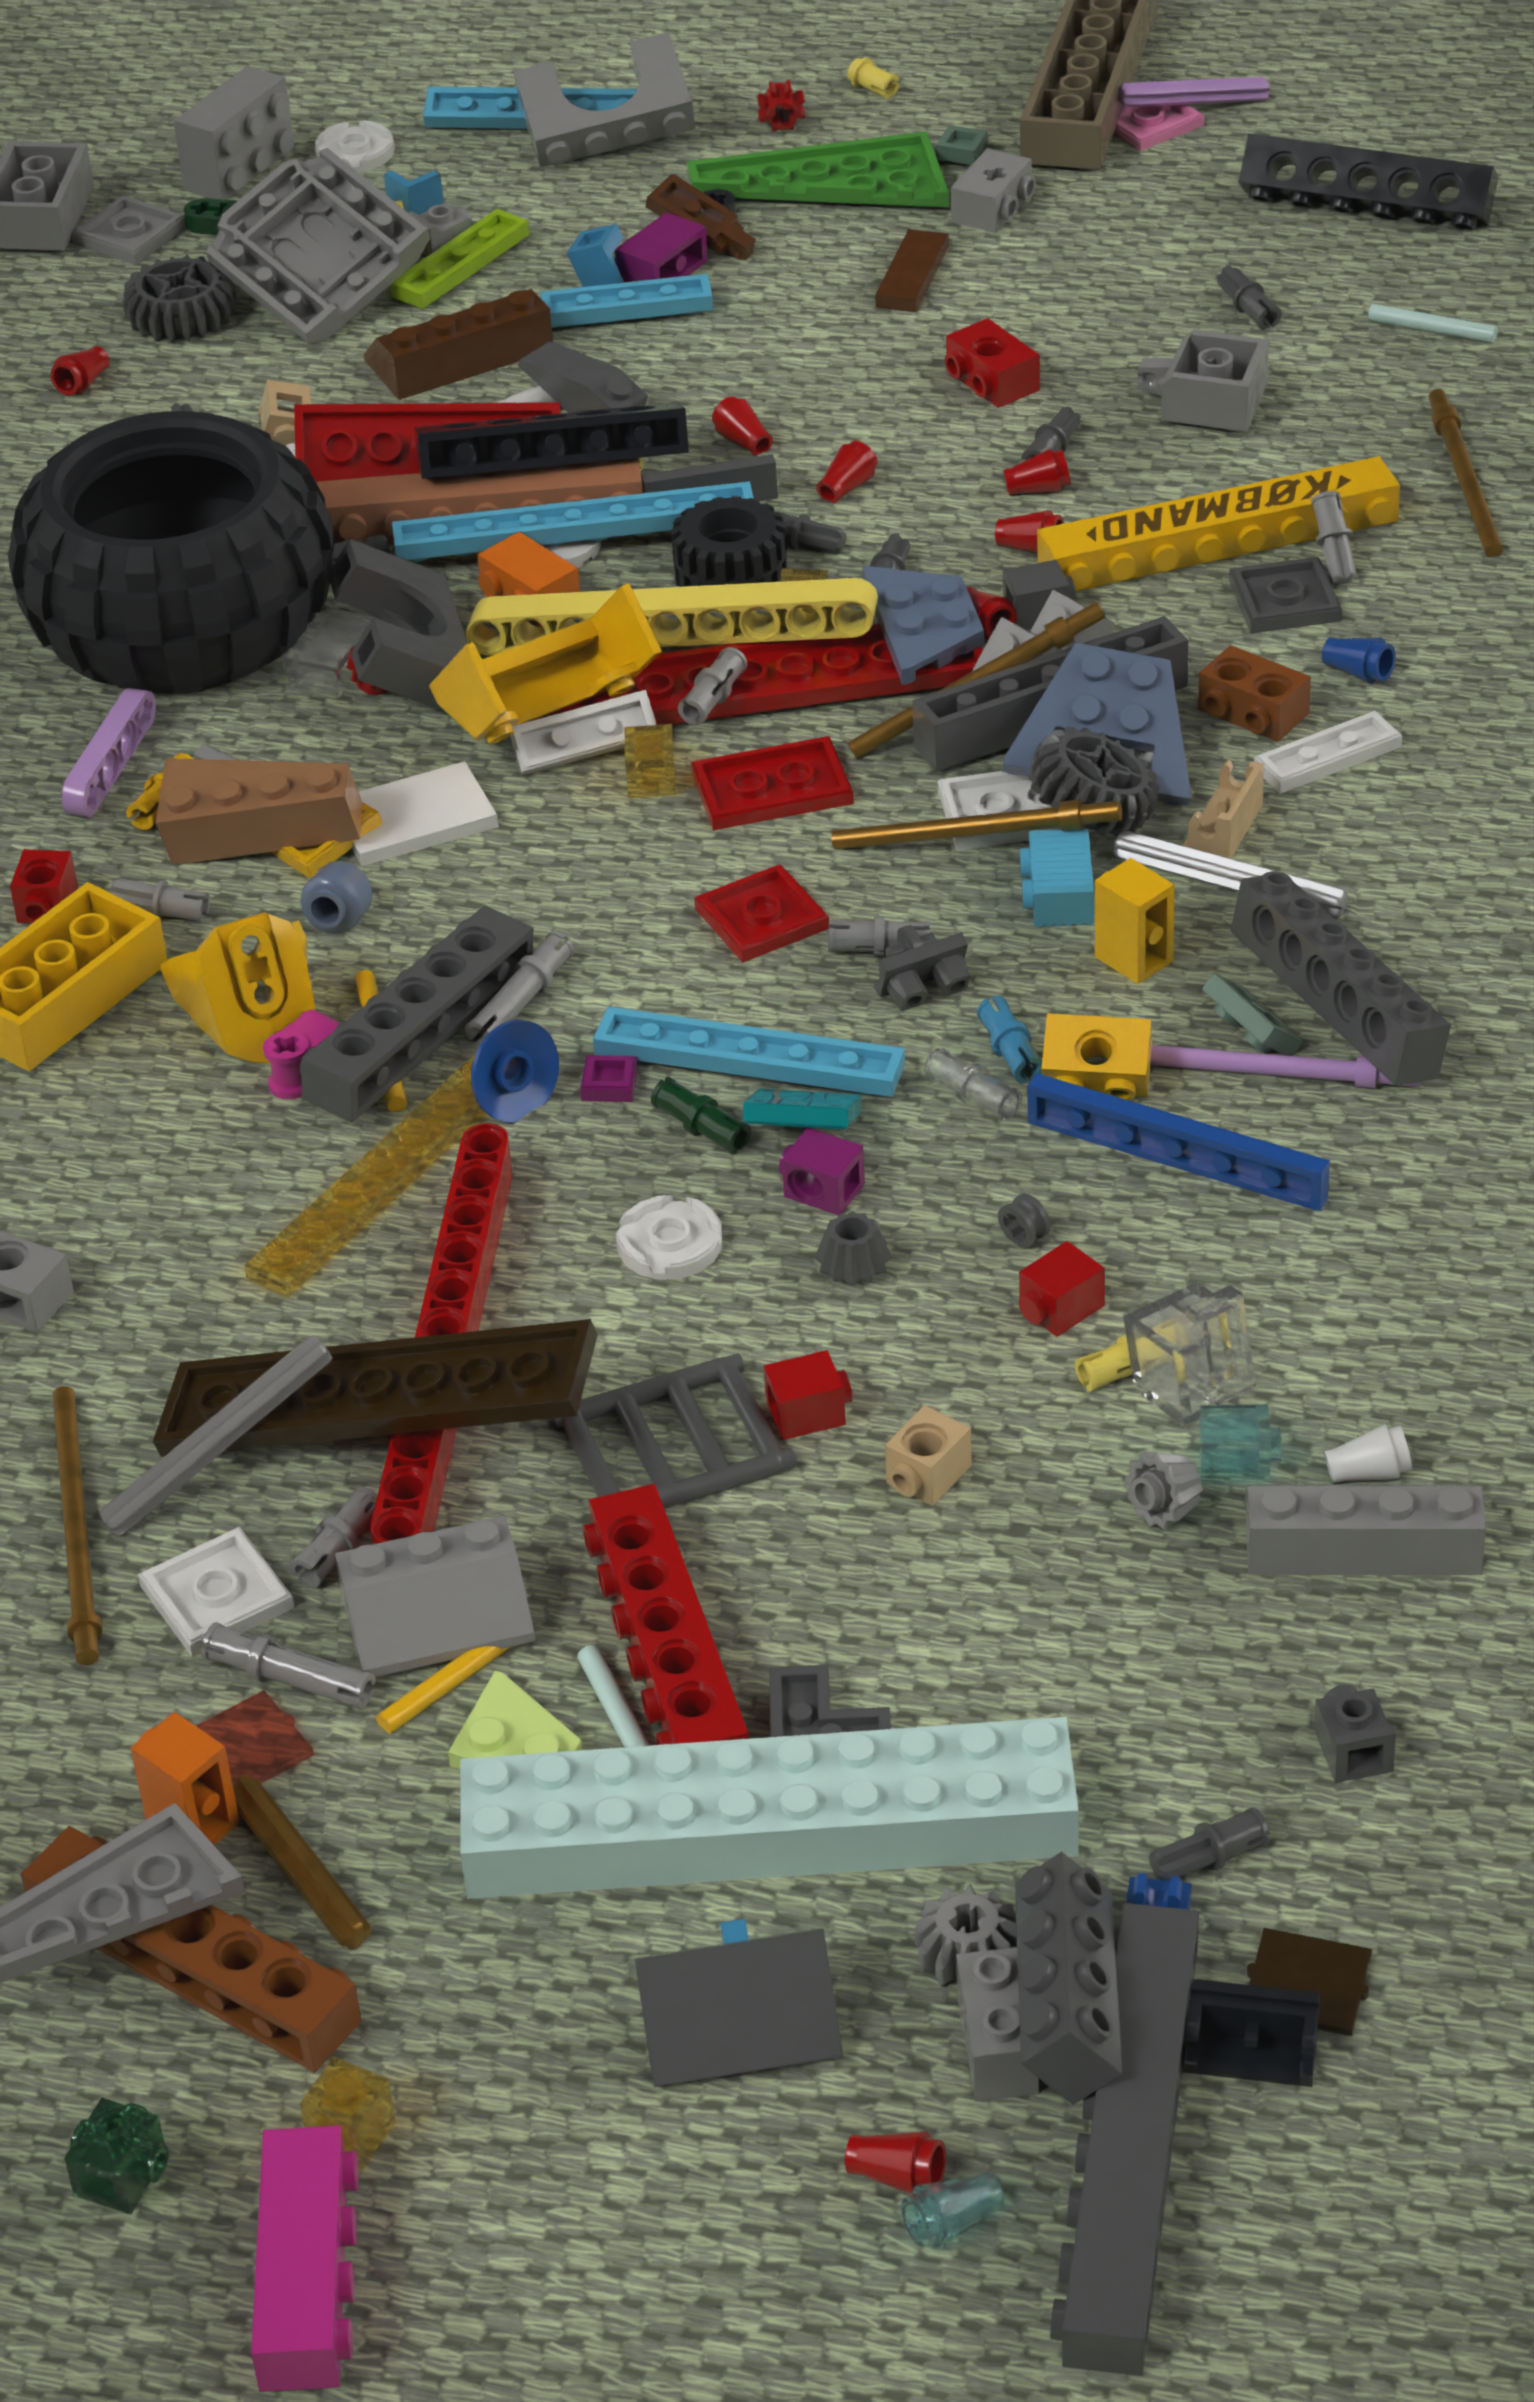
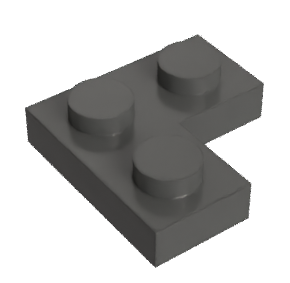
M828 1665L769 1667L771 1737L891 1729L890 1707L830 1710Z

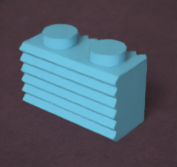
M1089 829L1029 831V848H1020L1021 878L1030 877V879H1022L1023 909H1033L1034 926L1042 927L1045 925L1050 927L1052 925L1062 926L1063 924L1071 926L1073 924L1082 925L1083 923L1092 925L1094 923V884Z

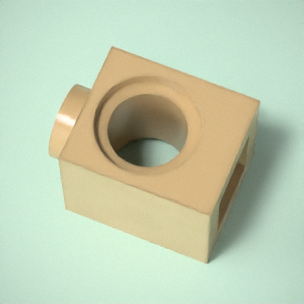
M924 1405L885 1444L886 1483L892 1485L903 1496H914L933 1506L972 1466L971 1427Z

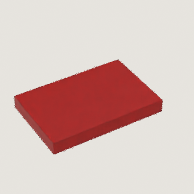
M830 736L691 762V774L713 831L854 804L853 790Z

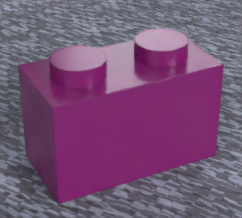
M668 212L664 213L615 249V263L624 283L690 275L708 261L706 226Z

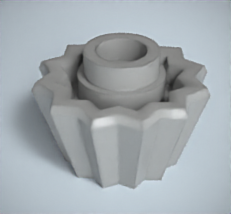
M1142 1451L1138 1460L1130 1461V1474L1125 1478L1129 1487L1127 1498L1134 1504L1136 1516L1143 1517L1149 1527L1158 1525L1162 1529L1167 1530L1200 1502V1493L1203 1491L1200 1483L1202 1476L1197 1472L1196 1464L1191 1463L1185 1455Z

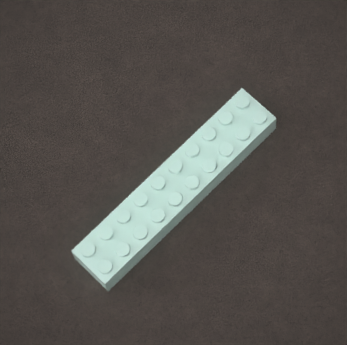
M1067 1717L460 1759V1854L467 1899L1053 1858L1061 1851L1068 1857L1079 1856V1810Z

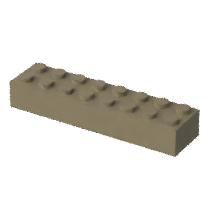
M1066 0L1020 118V156L1032 158V164L1038 166L1101 170L1115 131L1117 119L1119 120L1123 109L1122 104L1119 103L1120 85L1132 83L1158 11V0Z

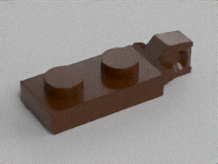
M671 174L647 196L645 207L657 215L662 216L668 212L706 226L707 247L711 250L713 249L714 252L721 254L724 251L725 255L739 260H746L753 254L756 239L743 231V226L737 222L738 215L675 174Z

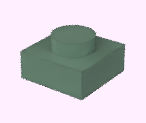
M949 125L936 144L937 160L972 165L988 146L987 131Z

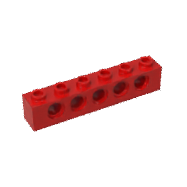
M655 1483L588 1499L591 1523L582 1525L586 1549L590 1558L600 1556L602 1564L597 1565L596 1569L601 1592L604 1599L614 1597L617 1605L611 1606L613 1624L618 1639L629 1638L631 1647L626 1648L629 1670L634 1682L644 1680L647 1689L641 1690V1699L646 1719L649 1725L659 1723L662 1732L656 1733L657 1745L749 1739L748 1730Z

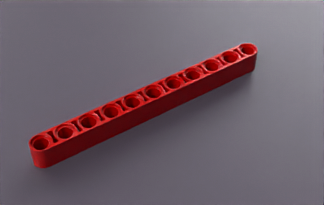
M477 1124L466 1130L461 1138L415 1337L479 1331L513 1178L508 1133L498 1124ZM457 1428L391 1435L371 1521L373 1544L410 1537L422 1532L435 1531Z

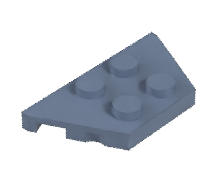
M873 566L863 567V579L870 582L876 588L878 594L875 615L902 685L915 681L916 670L931 662L939 669L952 662L955 657L968 654L984 645V629L962 577Z

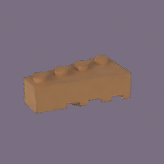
M166 758L156 825L171 863L188 864L279 851L282 847L289 846L301 848L322 845L326 841L336 840V842L358 840L361 834L363 803L347 763Z

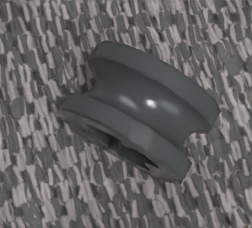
M1020 1194L1014 1198L1012 1204H1006L998 1211V1221L1005 1236L1021 1248L1030 1247L1035 1243L1036 1238L1039 1239L1046 1236L1051 1230V1222L1045 1208L1036 1198L1029 1194Z

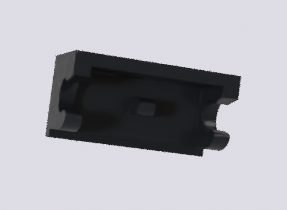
M1192 1979L1185 2035L1187 2044L1184 2072L1312 2087L1319 2032L1321 1993Z

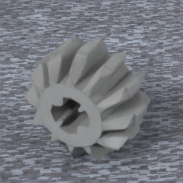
M971 1883L964 1894L956 1895L945 1887L940 1897V1902L925 1901L922 1919L917 1920V1926L914 1930L915 1945L918 1946L919 1962L923 1966V1971L936 1972V1978L940 1986L943 1987L957 1979L956 1954L1017 1947L1016 1913L1013 1910V1905L1000 1904V1898H998L995 1889L981 1896L977 1895Z

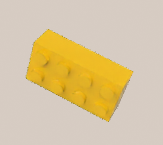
M86 882L0 947V1057L30 1072L161 970L160 965L168 959L160 917Z

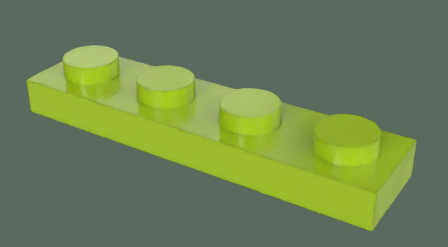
M495 209L403 273L390 285L391 297L420 309L426 308L529 236V220L500 209Z

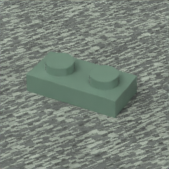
M1213 973L1203 986L1202 990L1217 1002L1213 1010L1230 1024L1236 1027L1241 1024L1247 1030L1243 1036L1244 1039L1259 1051L1269 1054L1274 1049L1287 1056H1293L1304 1042L1243 986L1216 973Z

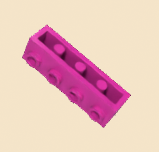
M341 2125L263 2130L251 2356L259 2392L339 2388L341 2360H351L353 2356L351 2318H343V2303L354 2302L355 2299L354 2266L352 2261L345 2262V2247L356 2246L357 2242L355 2206H347V2192L358 2191L359 2168L357 2152H346Z

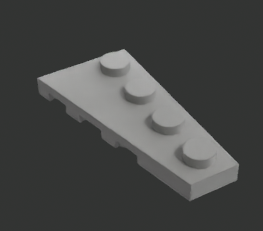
M173 1803L0 1907V1983L245 1893L243 1877L177 1804Z

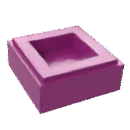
M586 1055L580 1088L581 1101L633 1102L638 1073L637 1056Z

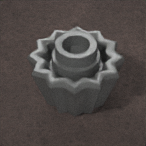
M853 1211L848 1214H839L836 1219L829 1221L815 1255V1259L821 1263L819 1270L821 1273L831 1275L834 1282L846 1281L851 1285L859 1281L871 1282L876 1274L885 1273V1263L892 1258L887 1248V1242L876 1221L869 1219L866 1213L857 1214Z

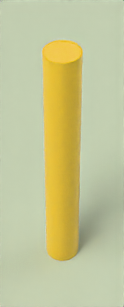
M485 1646L461 1654L377 1714L376 1721L378 1725L389 1734L393 1733L511 1647L500 1649L495 1646Z

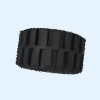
M732 496L731 498L717 497L712 498L710 501L698 502L693 508H686L681 512V517L676 518L673 522L671 536L674 576L677 586L783 582V580L787 579L785 522H783L780 512L774 511V507L768 503L761 504L760 500L753 498L744 499L742 496Z

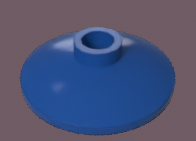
M522 1019L502 1023L484 1038L473 1060L471 1084L478 1105L487 1115L502 1122L514 1123L518 1122L532 1110L547 1103L553 1093L559 1073V1056L553 1038L542 1026Z

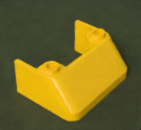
M630 583L622 585L591 618L482 659L474 642L466 644L432 681L429 688L437 704L475 740L486 739L488 744L491 745L514 734L512 727L515 725L533 721L605 692H608L610 697L627 692L635 686L633 679L662 650Z

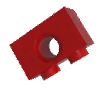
M989 318L946 335L945 366L950 376L959 379L974 390L977 396L985 398L997 408L1040 390V354Z

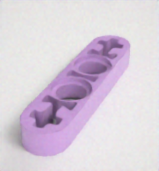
M126 688L122 692L64 782L62 807L66 814L87 818L93 817L154 721L156 702L151 691Z

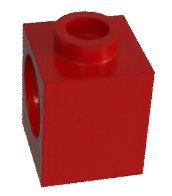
M23 849L10 884L17 923L35 922L78 889L71 851Z

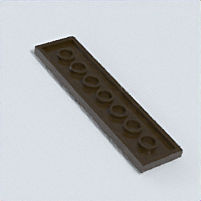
M591 1319L329 1346L326 1348L331 1354V1362L224 1451L577 1416L598 1334ZM291 1351L180 1362L153 1439V1443L160 1456H166Z

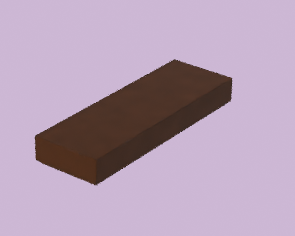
M908 229L875 294L876 308L917 312L949 247V233Z

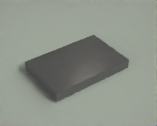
M823 1928L634 1958L654 2087L843 2057Z

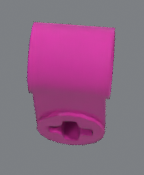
M308 1010L303 1012L297 1020L280 1032L269 1036L265 1040L263 1051L265 1058L270 1061L272 1071L268 1079V1087L275 1097L281 1099L302 1097L301 1059L310 1048L316 1047L333 1033L341 1022L317 1010Z

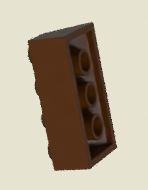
M532 289L518 290L512 292L507 297L488 303H476L469 309L450 315H438L432 318L431 321L412 327L397 328L392 333L377 337L364 353V360L396 398L401 400L517 363L521 358L546 343L553 342L550 308Z

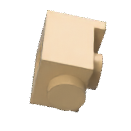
M267 380L258 410V417L261 418V428L269 433L271 440L283 445L295 443L294 409L278 407L277 399L293 401L296 404H311L310 386Z

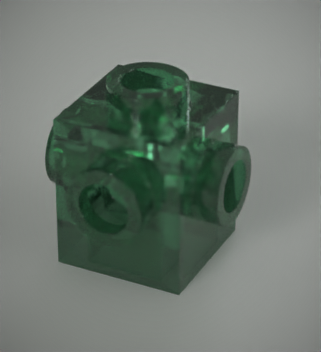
M101 2097L88 2120L83 2119L76 2126L70 2141V2149L64 2157L73 2195L131 2215L150 2182L156 2183L163 2175L168 2162L169 2150L164 2142L158 2115L135 2103L124 2105Z

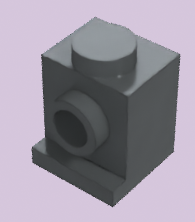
M1339 1685L1329 1690L1324 1698L1316 1699L1314 1730L1335 1783L1393 1772L1396 1733L1393 1726L1388 1725L1374 1688L1358 1691L1352 1685ZM1372 1748V1751L1348 1755V1751Z

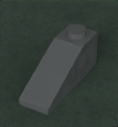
M551 341L521 358L518 362V366L556 402H560V405L568 413L642 406L646 404L648 395L618 367Z

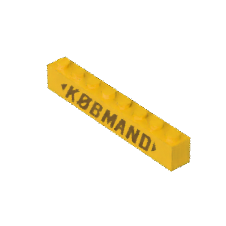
M1377 456L1037 529L1038 563L1056 560L1064 576L1072 578L1075 591L1314 540L1319 535L1311 499L1313 496L1326 491L1340 493L1346 526L1352 531L1397 522L1399 518L1400 484L1381 457Z

